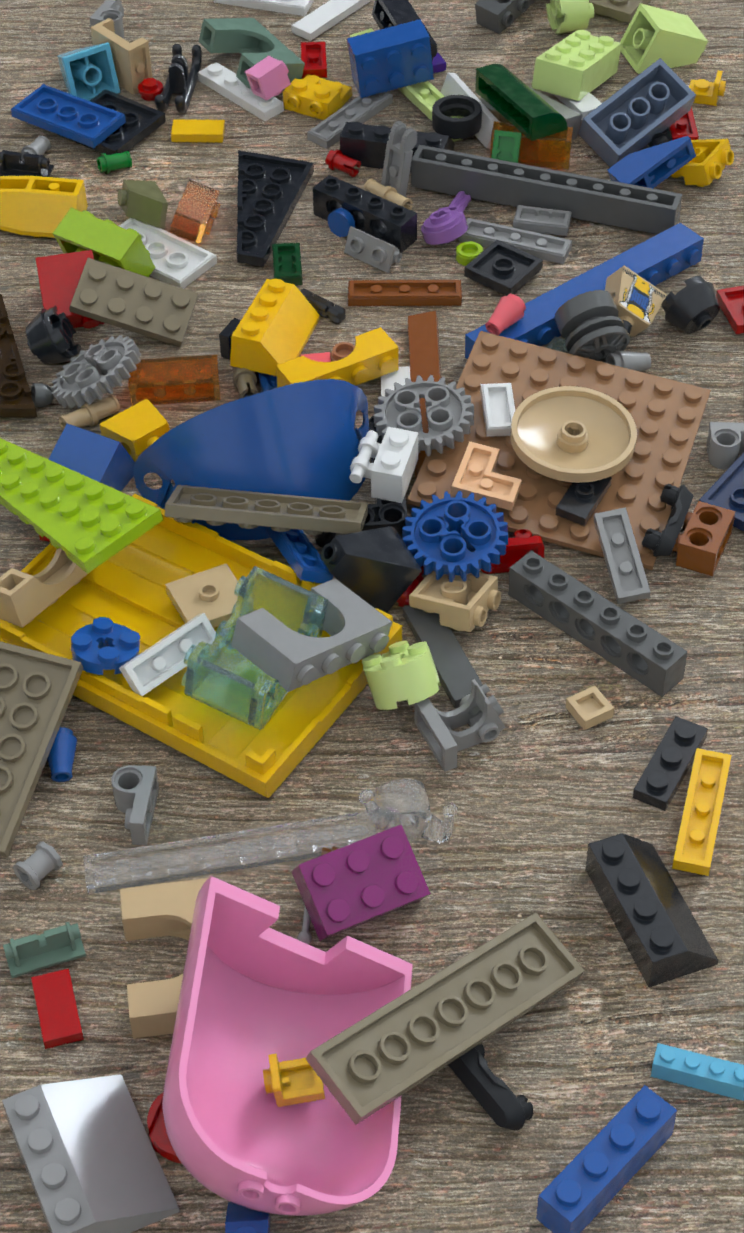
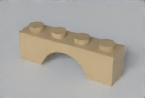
M61 548L56 550L49 565L36 575L32 576L11 568L0 577V619L23 628L48 606L55 603L71 587L78 584L87 573L67 558L65 551Z

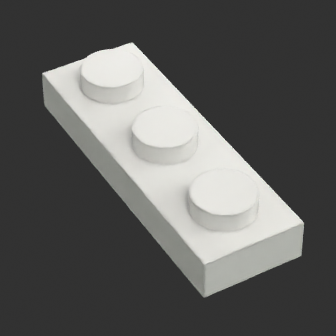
M202 613L119 667L132 691L143 696L220 644L221 640L205 613Z

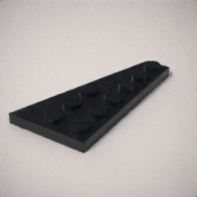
M238 150L237 262L264 267L272 252V244L277 243L314 172V162Z

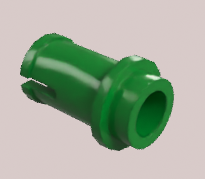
M129 151L110 155L102 153L100 157H97L98 170L100 173L104 172L107 175L113 170L132 167Z

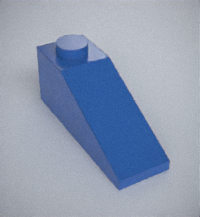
M685 136L630 153L610 167L607 172L611 181L654 188L694 159L696 154L691 139Z

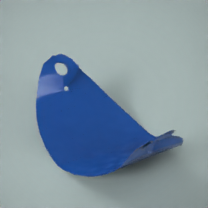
M323 379L293 383L225 403L179 424L143 451L133 466L136 488L143 498L158 504V507L164 510L166 502L177 485L350 501L366 479L363 477L360 483H353L349 477L352 460L359 454L358 445L360 440L369 431L367 397L361 388L343 380ZM358 410L363 414V422L359 429L355 428V418ZM147 473H156L162 479V487L159 489L149 488L144 483V476ZM171 480L174 481L175 486L171 484ZM204 520L192 521V523L196 522L219 533V536L227 540H262L271 538L266 532L267 526L246 529L239 527L236 523L214 526L207 524Z

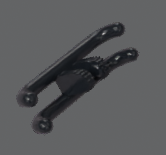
M176 43L172 46V64L168 69L169 74L162 95L157 94L155 96L157 110L165 112L169 107L172 94L182 93V96L178 95L175 98V106L179 113L187 112L198 80V72L201 70L202 50L197 44L192 47V64L189 75L187 60L185 56H182L181 45Z

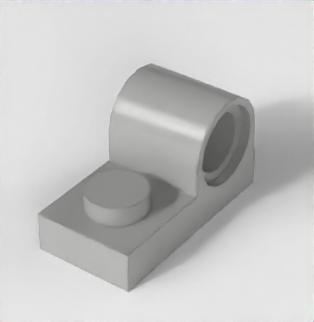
M106 0L89 18L90 27L110 18L114 21L115 34L124 39L122 19L124 7L121 0Z
M709 423L706 445L708 460L713 467L723 470L728 469L738 459V455L743 454L744 423Z
M145 765L123 766L118 768L111 777L115 805L118 810L125 813V829L130 830L132 844L147 845L159 792L156 766Z

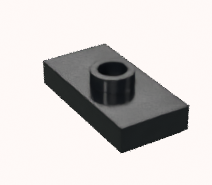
M612 477L593 482H573L557 505L555 515L585 526L611 486Z

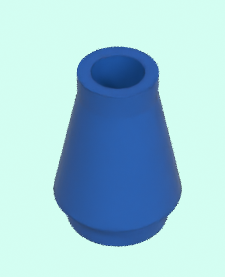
M59 728L47 758L51 779L56 782H66L73 777L72 769L77 738L69 728Z

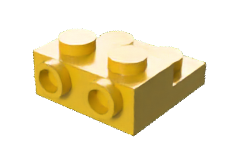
M308 74L304 79L295 78L291 85L283 90L284 109L325 120L341 109L352 97L351 86Z
M691 140L696 157L673 173L671 177L678 178L683 176L685 185H697L698 187L707 186L714 179H719L725 166L732 165L734 161V153L730 148L729 140Z

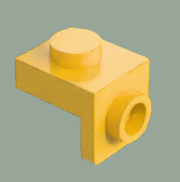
M277 1053L268 1055L270 1068L263 1069L266 1094H274L278 1107L326 1099L323 1081L306 1061V1057L279 1062Z

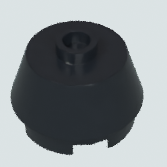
M694 276L685 280L684 282L687 286L676 295L671 291L661 304L665 311V320L687 334L706 328L720 311V305L713 284L705 281L702 276Z
M57 306L48 310L43 308L26 326L27 343L31 352L46 365L70 362V358L78 355L81 351V345H75L73 341V334L76 331L64 312L59 315L56 313L58 311Z

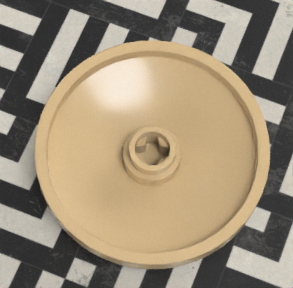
M561 386L534 393L517 407L511 421L510 439L517 456L532 470L555 480L583 483L610 477L629 463L635 451L637 428L628 410L612 397L589 388Z

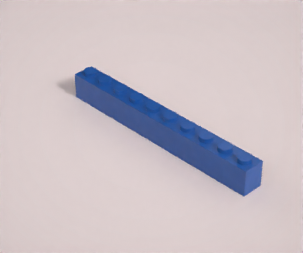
M679 223L525 303L524 317L505 329L499 336L538 346L546 345L561 336L554 319L555 313L566 301L588 291H605L607 277L624 265L656 286L700 262L704 238L682 223ZM485 325L465 335L466 359L469 358L479 332L489 333Z

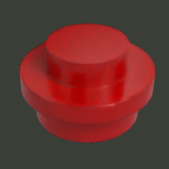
M146 78L139 83L138 92L142 99L154 101L155 96L163 92V84L154 78Z

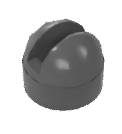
M43 383L32 384L31 396L35 407H46L51 404L54 399L51 388Z

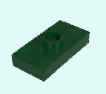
M300 243L272 244L274 279H281L295 286L303 285Z

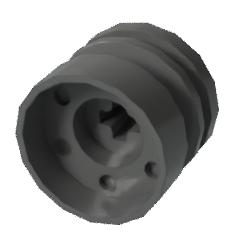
M594 290L579 294L566 301L555 313V323L560 335L566 340V349L572 355L605 362L608 354L614 353L616 350H625L630 341V336L624 328V322L618 317L619 311L615 301L608 291Z

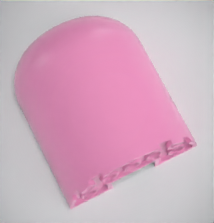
M210 876L199 890L195 902L164 1084L163 1117L172 1148L187 1171L203 1186L218 1196L249 1209L278 1215L307 1216L331 1213L354 1206L378 1192L390 1177L397 1155L402 1095L355 1125L325 1084L326 1099L278 1107L274 1094H266L263 1069L270 1068L269 1054L277 1053L279 1062L305 1058L316 1047L411 990L413 964L350 936L343 938L327 952L269 928L279 918V905Z

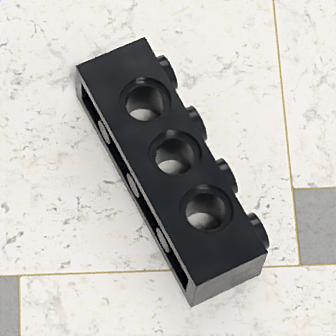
M328 175L313 187V211L315 216L328 221L330 213L338 208H344L353 216L356 229L396 246L400 253L404 252L417 240L416 212L331 175Z

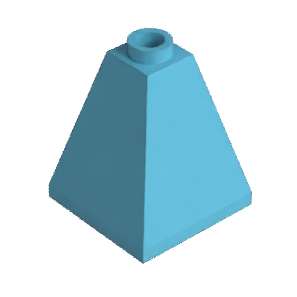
M108 42L57 55L69 94L90 101L105 89L117 94L120 93L112 52Z

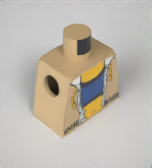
M625 265L607 277L605 291L612 295L619 311L618 317L624 322V328L629 336H636L648 328L667 294Z

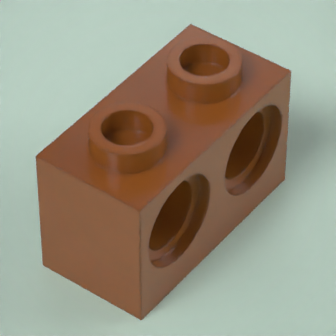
M698 501L693 513H687L683 524L684 532L683 534L679 533L673 551L677 552L676 566L713 576L732 535L736 511Z

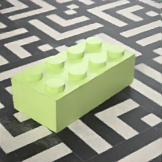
M576 30L536 58L532 88L579 101L617 73L622 43L615 42L609 36L596 37L591 35L589 31Z

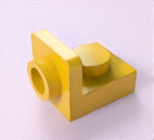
M717 71L715 82H709L705 79H691L689 88L696 94L693 103L717 106L719 96L724 97L726 81L722 80L723 71Z

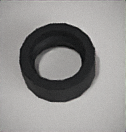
M449 95L440 98L432 107L433 130L441 135H448L451 139L472 137L479 132L482 126L481 104L476 99L464 95ZM451 116H462L463 118H452Z

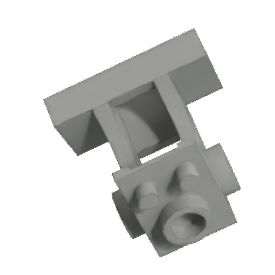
M473 679L471 682V694L463 697L460 701V707L452 711L441 712L435 709L429 698L414 704V723L444 772L457 767L458 751L483 742H490L497 738L500 731L506 728L499 717L504 711L494 695L488 698L485 696L490 691L486 683L479 686L476 680ZM466 724L470 725V728L466 730L453 731V729Z

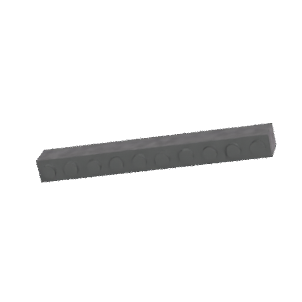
M424 145L418 146L411 161V187L421 188L426 191L432 190L453 196L457 195L460 191H464L466 195H470L474 200L489 201L500 205L514 207L523 205L572 212L571 218L578 220H587L607 226L613 225L657 235L677 225L680 219L682 194Z

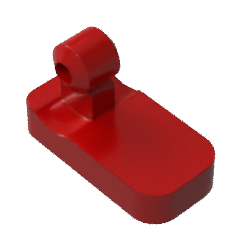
M528 529L516 530L514 538H508L506 554L500 555V564L491 563V572H486L483 569L481 571L485 574L509 572L510 567L531 550L544 558L542 538L538 535L532 537V533Z

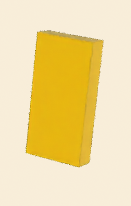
M173 119L171 142L222 143L225 133V120Z

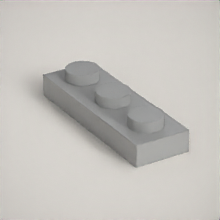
M626 507L595 513L594 523L617 604L650 598V588Z

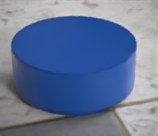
M338 208L328 216V226L336 236L346 237L350 226L355 228L353 216L344 208Z

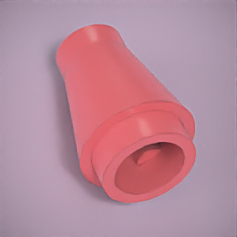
M515 294L501 297L492 316L485 324L488 332L500 335L505 329L522 319L526 310L524 301Z

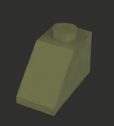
M123 180L122 189L118 191V205L122 207L126 216L154 227L165 229L168 202L156 182Z

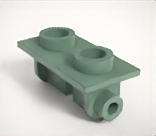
M65 922V925L46 930L44 934H33L16 940L11 938L9 939L10 943L3 945L12 978L86 956L78 923L70 925L69 922Z

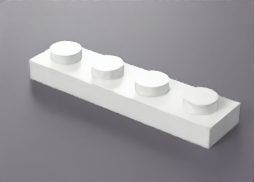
M217 62L198 72V81L263 121H267L284 111V103L274 96L265 100L253 94L252 89L248 88L236 77L237 74Z

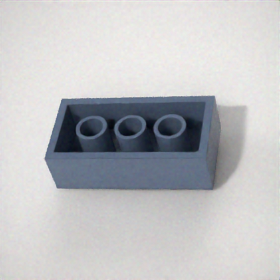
M660 58L585 116L578 134L609 167H612L628 154L641 150L652 141L651 139L655 134L664 132L688 113L696 94Z

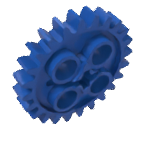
M448 491L444 493V499H439L436 495H432V503L429 504L421 500V510L412 508V517L405 518L406 526L402 527L403 541L418 565L424 567V575L435 571L436 580L442 578L444 574L448 575L449 582H453L455 575H460L461 579L465 582L469 573H472L476 578H480V569L491 572V563L499 565L500 555L506 554L508 523L504 522L503 512L496 513V504L486 507L485 497L475 501L474 493H471L467 498L462 497L461 491H458L456 497L452 498Z

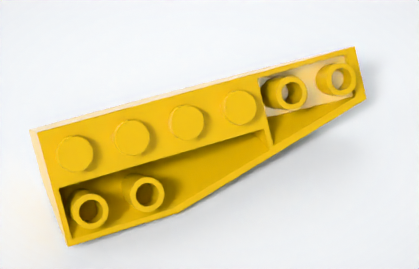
M0 176V230L25 236L55 238L53 232L70 208L81 212L87 210L84 180L41 176Z

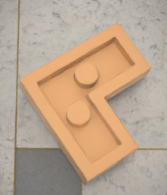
M469 441L451 486V495L456 496L457 492L461 491L462 497L467 498L471 493H474L475 501L485 497L486 504H496V507L512 511L521 488L522 480L493 472L499 458L500 449Z

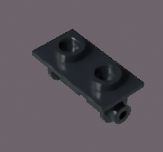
M7 150L0 152V176L49 177L54 169V165H50V159L46 158L45 155L25 153L24 161H22L20 152Z

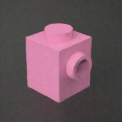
M267 56L245 71L253 94L265 100L279 95L283 89L291 85L287 75L289 71L285 63L271 56Z

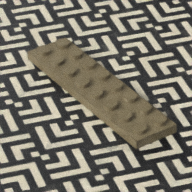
M535 912L310 1051L306 1061L355 1125H357L579 979L585 970Z

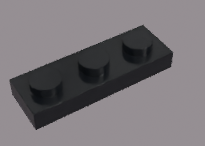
M675 716L636 784L633 798L666 811L694 761L696 748L700 749L707 738L708 728Z

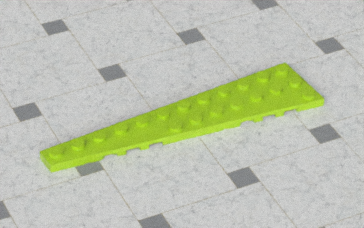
M0 438V504L14 515H17L25 524L34 526L36 533L41 537L46 536L49 538L51 545L57 550L59 548L64 550L67 558L87 574L163 521L159 508Z

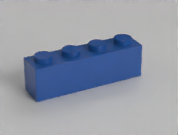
M644 1085L538 1195L536 1219L552 1233H581L672 1136L677 1110Z

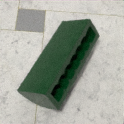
M490 64L476 69L475 92L529 140L534 141L567 130L566 119L505 66Z

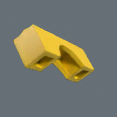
M381 327L355 336L354 350L350 355L341 360L318 362L300 356L276 365L277 388L293 383L323 379L343 380L357 386L397 371L399 347Z

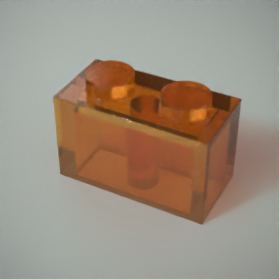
M189 179L175 211L169 232L200 244L204 234L210 235L215 221L211 218L216 219L219 213L221 203H218L217 200L220 191Z

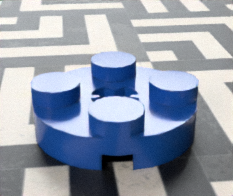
M107 617L94 619L93 624L78 629L71 636L72 660L81 662L83 670L92 674L103 675V670L115 669V674H120L119 667L139 655V633L123 625L113 623Z

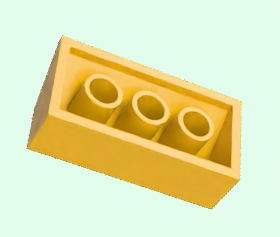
M266 279L231 336L230 366L277 376L276 365L300 356L320 320V315L294 284L286 283L281 279Z

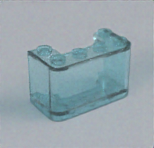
M254 566L247 577L242 576L239 579L234 590V594L238 597L232 609L231 617L228 622L225 620L221 622L212 644L201 641L197 646L192 645L187 651L184 658L187 670L182 679V686L185 687V695L256 729L262 730L288 691L279 685L278 680L268 676L231 646L237 618L264 608L291 630L302 635L321 638L328 599Z

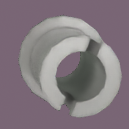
M38 136L34 142L22 148V161H24L25 153L43 155L51 148L50 141L45 136Z

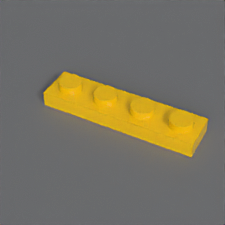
M696 748L672 869L709 876L732 755Z

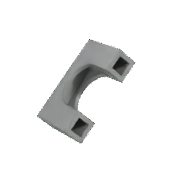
M332 579L311 588L305 616L331 635L330 637H310L297 633L280 622L267 610L261 608L237 618L231 646L290 692L303 685H308L327 674H332L347 665L357 663L369 655L381 652L389 642L388 635L392 621L337 579Z

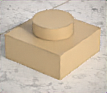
M596 686L566 698L565 708L584 730L614 716V707Z

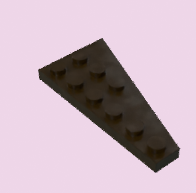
M0 294V417L37 418L36 408L32 400L17 344L15 343L2 294Z

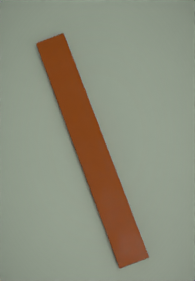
M436 310L408 316L411 381L416 382V378L419 375L423 381H427L429 376L433 375L434 381L438 382L442 376ZM420 398L422 428L424 433H428L425 399ZM421 450L418 454V461L415 467L416 478L426 457L425 450Z

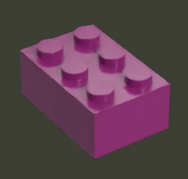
M402 824L301 863L292 871L319 941L411 905L431 894Z

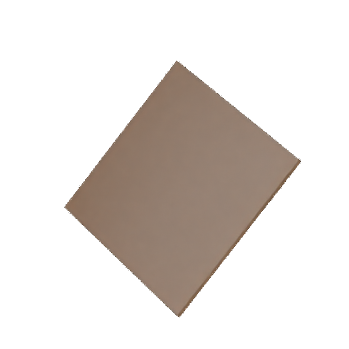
M480 331L456 385V389L465 388V395L471 396V403L474 405V425L470 426L471 433L464 434L463 442L454 440V449L445 445L443 446L442 454L436 449H432L430 456L426 454L407 498V504L421 507V500L430 504L432 503V495H436L439 499H444L446 491H448L451 498L456 497L451 495V486L469 441L500 449L499 458L493 472L522 480L521 488L512 511L496 507V513L503 512L504 522L508 523L509 532L514 533L518 529H528L531 531L532 537L538 535L542 538V541L604 557L594 523V514L626 507L643 568L653 570L657 556H654L653 550L643 547L642 541L648 529L651 528L662 533L667 525L672 506L661 502L660 496L666 484L680 487L711 390ZM511 383L515 410L526 398L534 393L553 387L575 386L602 392L621 403L631 414L637 428L634 454L623 469L610 476L612 477L611 486L585 526L555 515L557 505L573 482L555 480L532 470L515 453L510 436L487 437L480 395L481 384Z

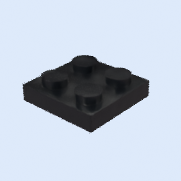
M496 240L464 267V276L507 296L508 294H515L543 268V260Z

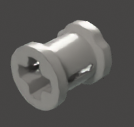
M42 841L36 845V851L24 862L18 861L14 864L13 870L26 887L36 890L40 887V881L52 870H59L63 863L56 850Z

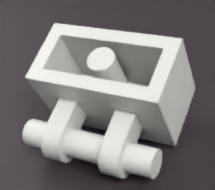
M387 427L382 443H378V433L370 430L360 440L358 445L359 454L352 460L349 478L353 483H360L363 477L371 479L372 498L402 503L418 461V432ZM370 458H375L374 463L369 462Z

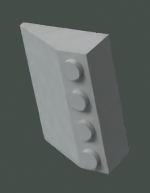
M121 1074L41 1084L2 1100L10 1129L50 1233H132L180 1212Z

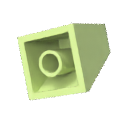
M640 3L620 43H622V54L635 72L640 74L660 58L670 68L695 64L704 52L708 40L689 16Z

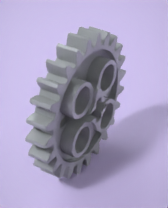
M119 335L116 339L111 336L106 342L101 339L96 345L91 344L87 351L81 350L78 357H71V363L62 366L63 371L56 373L57 378L52 381V394L59 404H62L64 408L68 406L70 409L75 405L81 408L85 402L90 405L97 398L101 400L105 393H113L115 386H122L121 381L130 378L129 372L137 369L136 364L141 362L139 359L141 356L139 348L133 339H130L129 336L123 338L122 335Z
M420 375L417 376L416 382L405 378V385L402 386L395 382L394 391L385 389V397L379 396L378 405H374V426L378 435H382V440L387 427L418 432V454L421 450H425L427 456L431 455L432 449H436L442 454L443 446L445 445L454 449V440L463 442L464 434H470V426L474 425V405L471 403V396L465 395L464 387L456 389L455 381L446 385L445 377H442L438 382L434 381L433 375H430L427 381H423ZM420 398L425 399L428 433H424L422 428Z

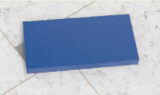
M44 84L11 109L12 117L92 148H95L126 123L125 114Z

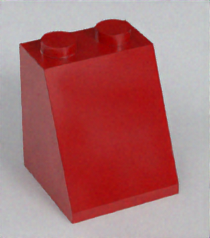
M92 250L35 258L43 308L48 310L57 306L58 311L56 313L59 315L64 312L74 328L83 327L90 329L100 324H105L104 322L70 312V305L87 258L94 259Z

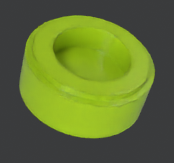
M463 242L456 247V261L463 266H467L484 249L476 242Z

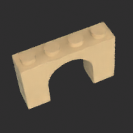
M208 878L120 889L122 923L126 941L162 936H175L189 941L196 898L199 890ZM183 974L166 980L127 984L129 1020L133 1039L173 1034Z

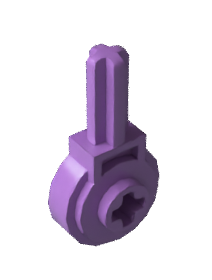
M464 191L458 192L448 207L439 208L424 221L421 232L427 244H446L454 241L467 231L468 225L463 211L471 200L470 195H466Z

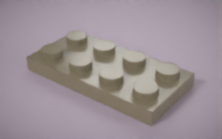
M87 258L70 305V312L181 347L198 298V293Z

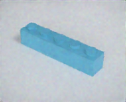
M660 1043L657 1044L650 1077L744 1101V1065Z

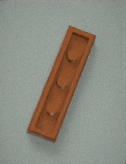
M461 280L348 281V306H462Z

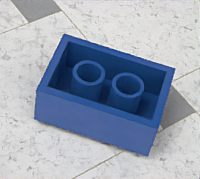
M421 19L347 38L352 79L360 98L434 79L430 36Z

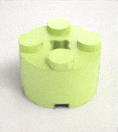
M550 0V3H546L550 27L552 30L557 29L555 34L584 30L588 27L590 18H594V6L592 3H589V0Z
M407 640L399 641L388 647L390 652L382 655L373 654L362 659L363 670L377 709H397L396 702L406 700L408 705L418 703L436 694L439 691L438 686H441L429 646L425 641L409 646Z

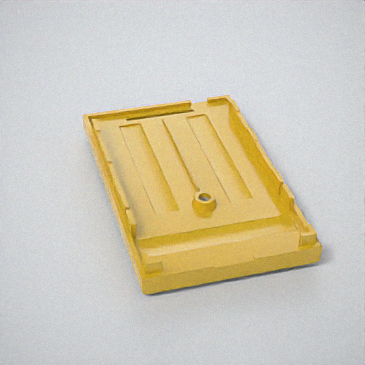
M135 493L132 497L159 508L163 521L88 573L78 584L71 587L55 603L48 606L23 628L0 619L1 642L72 660L71 636L78 629L93 624L94 619L107 617L113 623L123 625L139 633L140 654L185 624L167 595L165 584L227 563L254 605V611L264 608L288 628L302 635L319 638L331 636L305 616L311 588L322 583L300 580L291 567L276 560L271 561L219 536V533L196 522L183 523L175 521L173 517H165V510L158 507V504ZM50 543L21 572L32 576L40 573L52 561L57 549ZM375 608L392 621L387 646L381 652L374 653L382 655L390 652L388 647L391 644L402 641V625L393 622L392 615ZM237 620L214 627L221 640L220 644L143 696L134 693L123 674H115V669L103 670V675L82 671L73 693L75 697L266 798L271 797L368 684L361 659L357 663L347 665L332 674H327L312 681L308 685H303L288 692L231 646Z

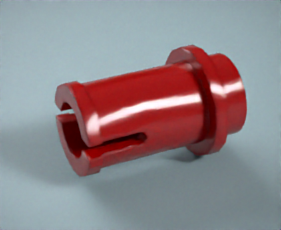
M338 149L335 151L330 150L326 156L325 164L328 165L329 169L340 170L351 177H355L358 174L359 170L355 169V166L360 168V161L343 155Z

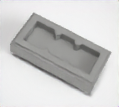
M518 205L513 220V228L541 234L567 236L572 212Z

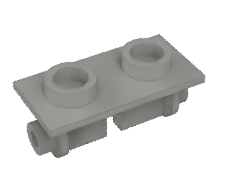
M350 226L344 253L387 273L390 272L391 264L400 262L402 253L399 252L396 246Z

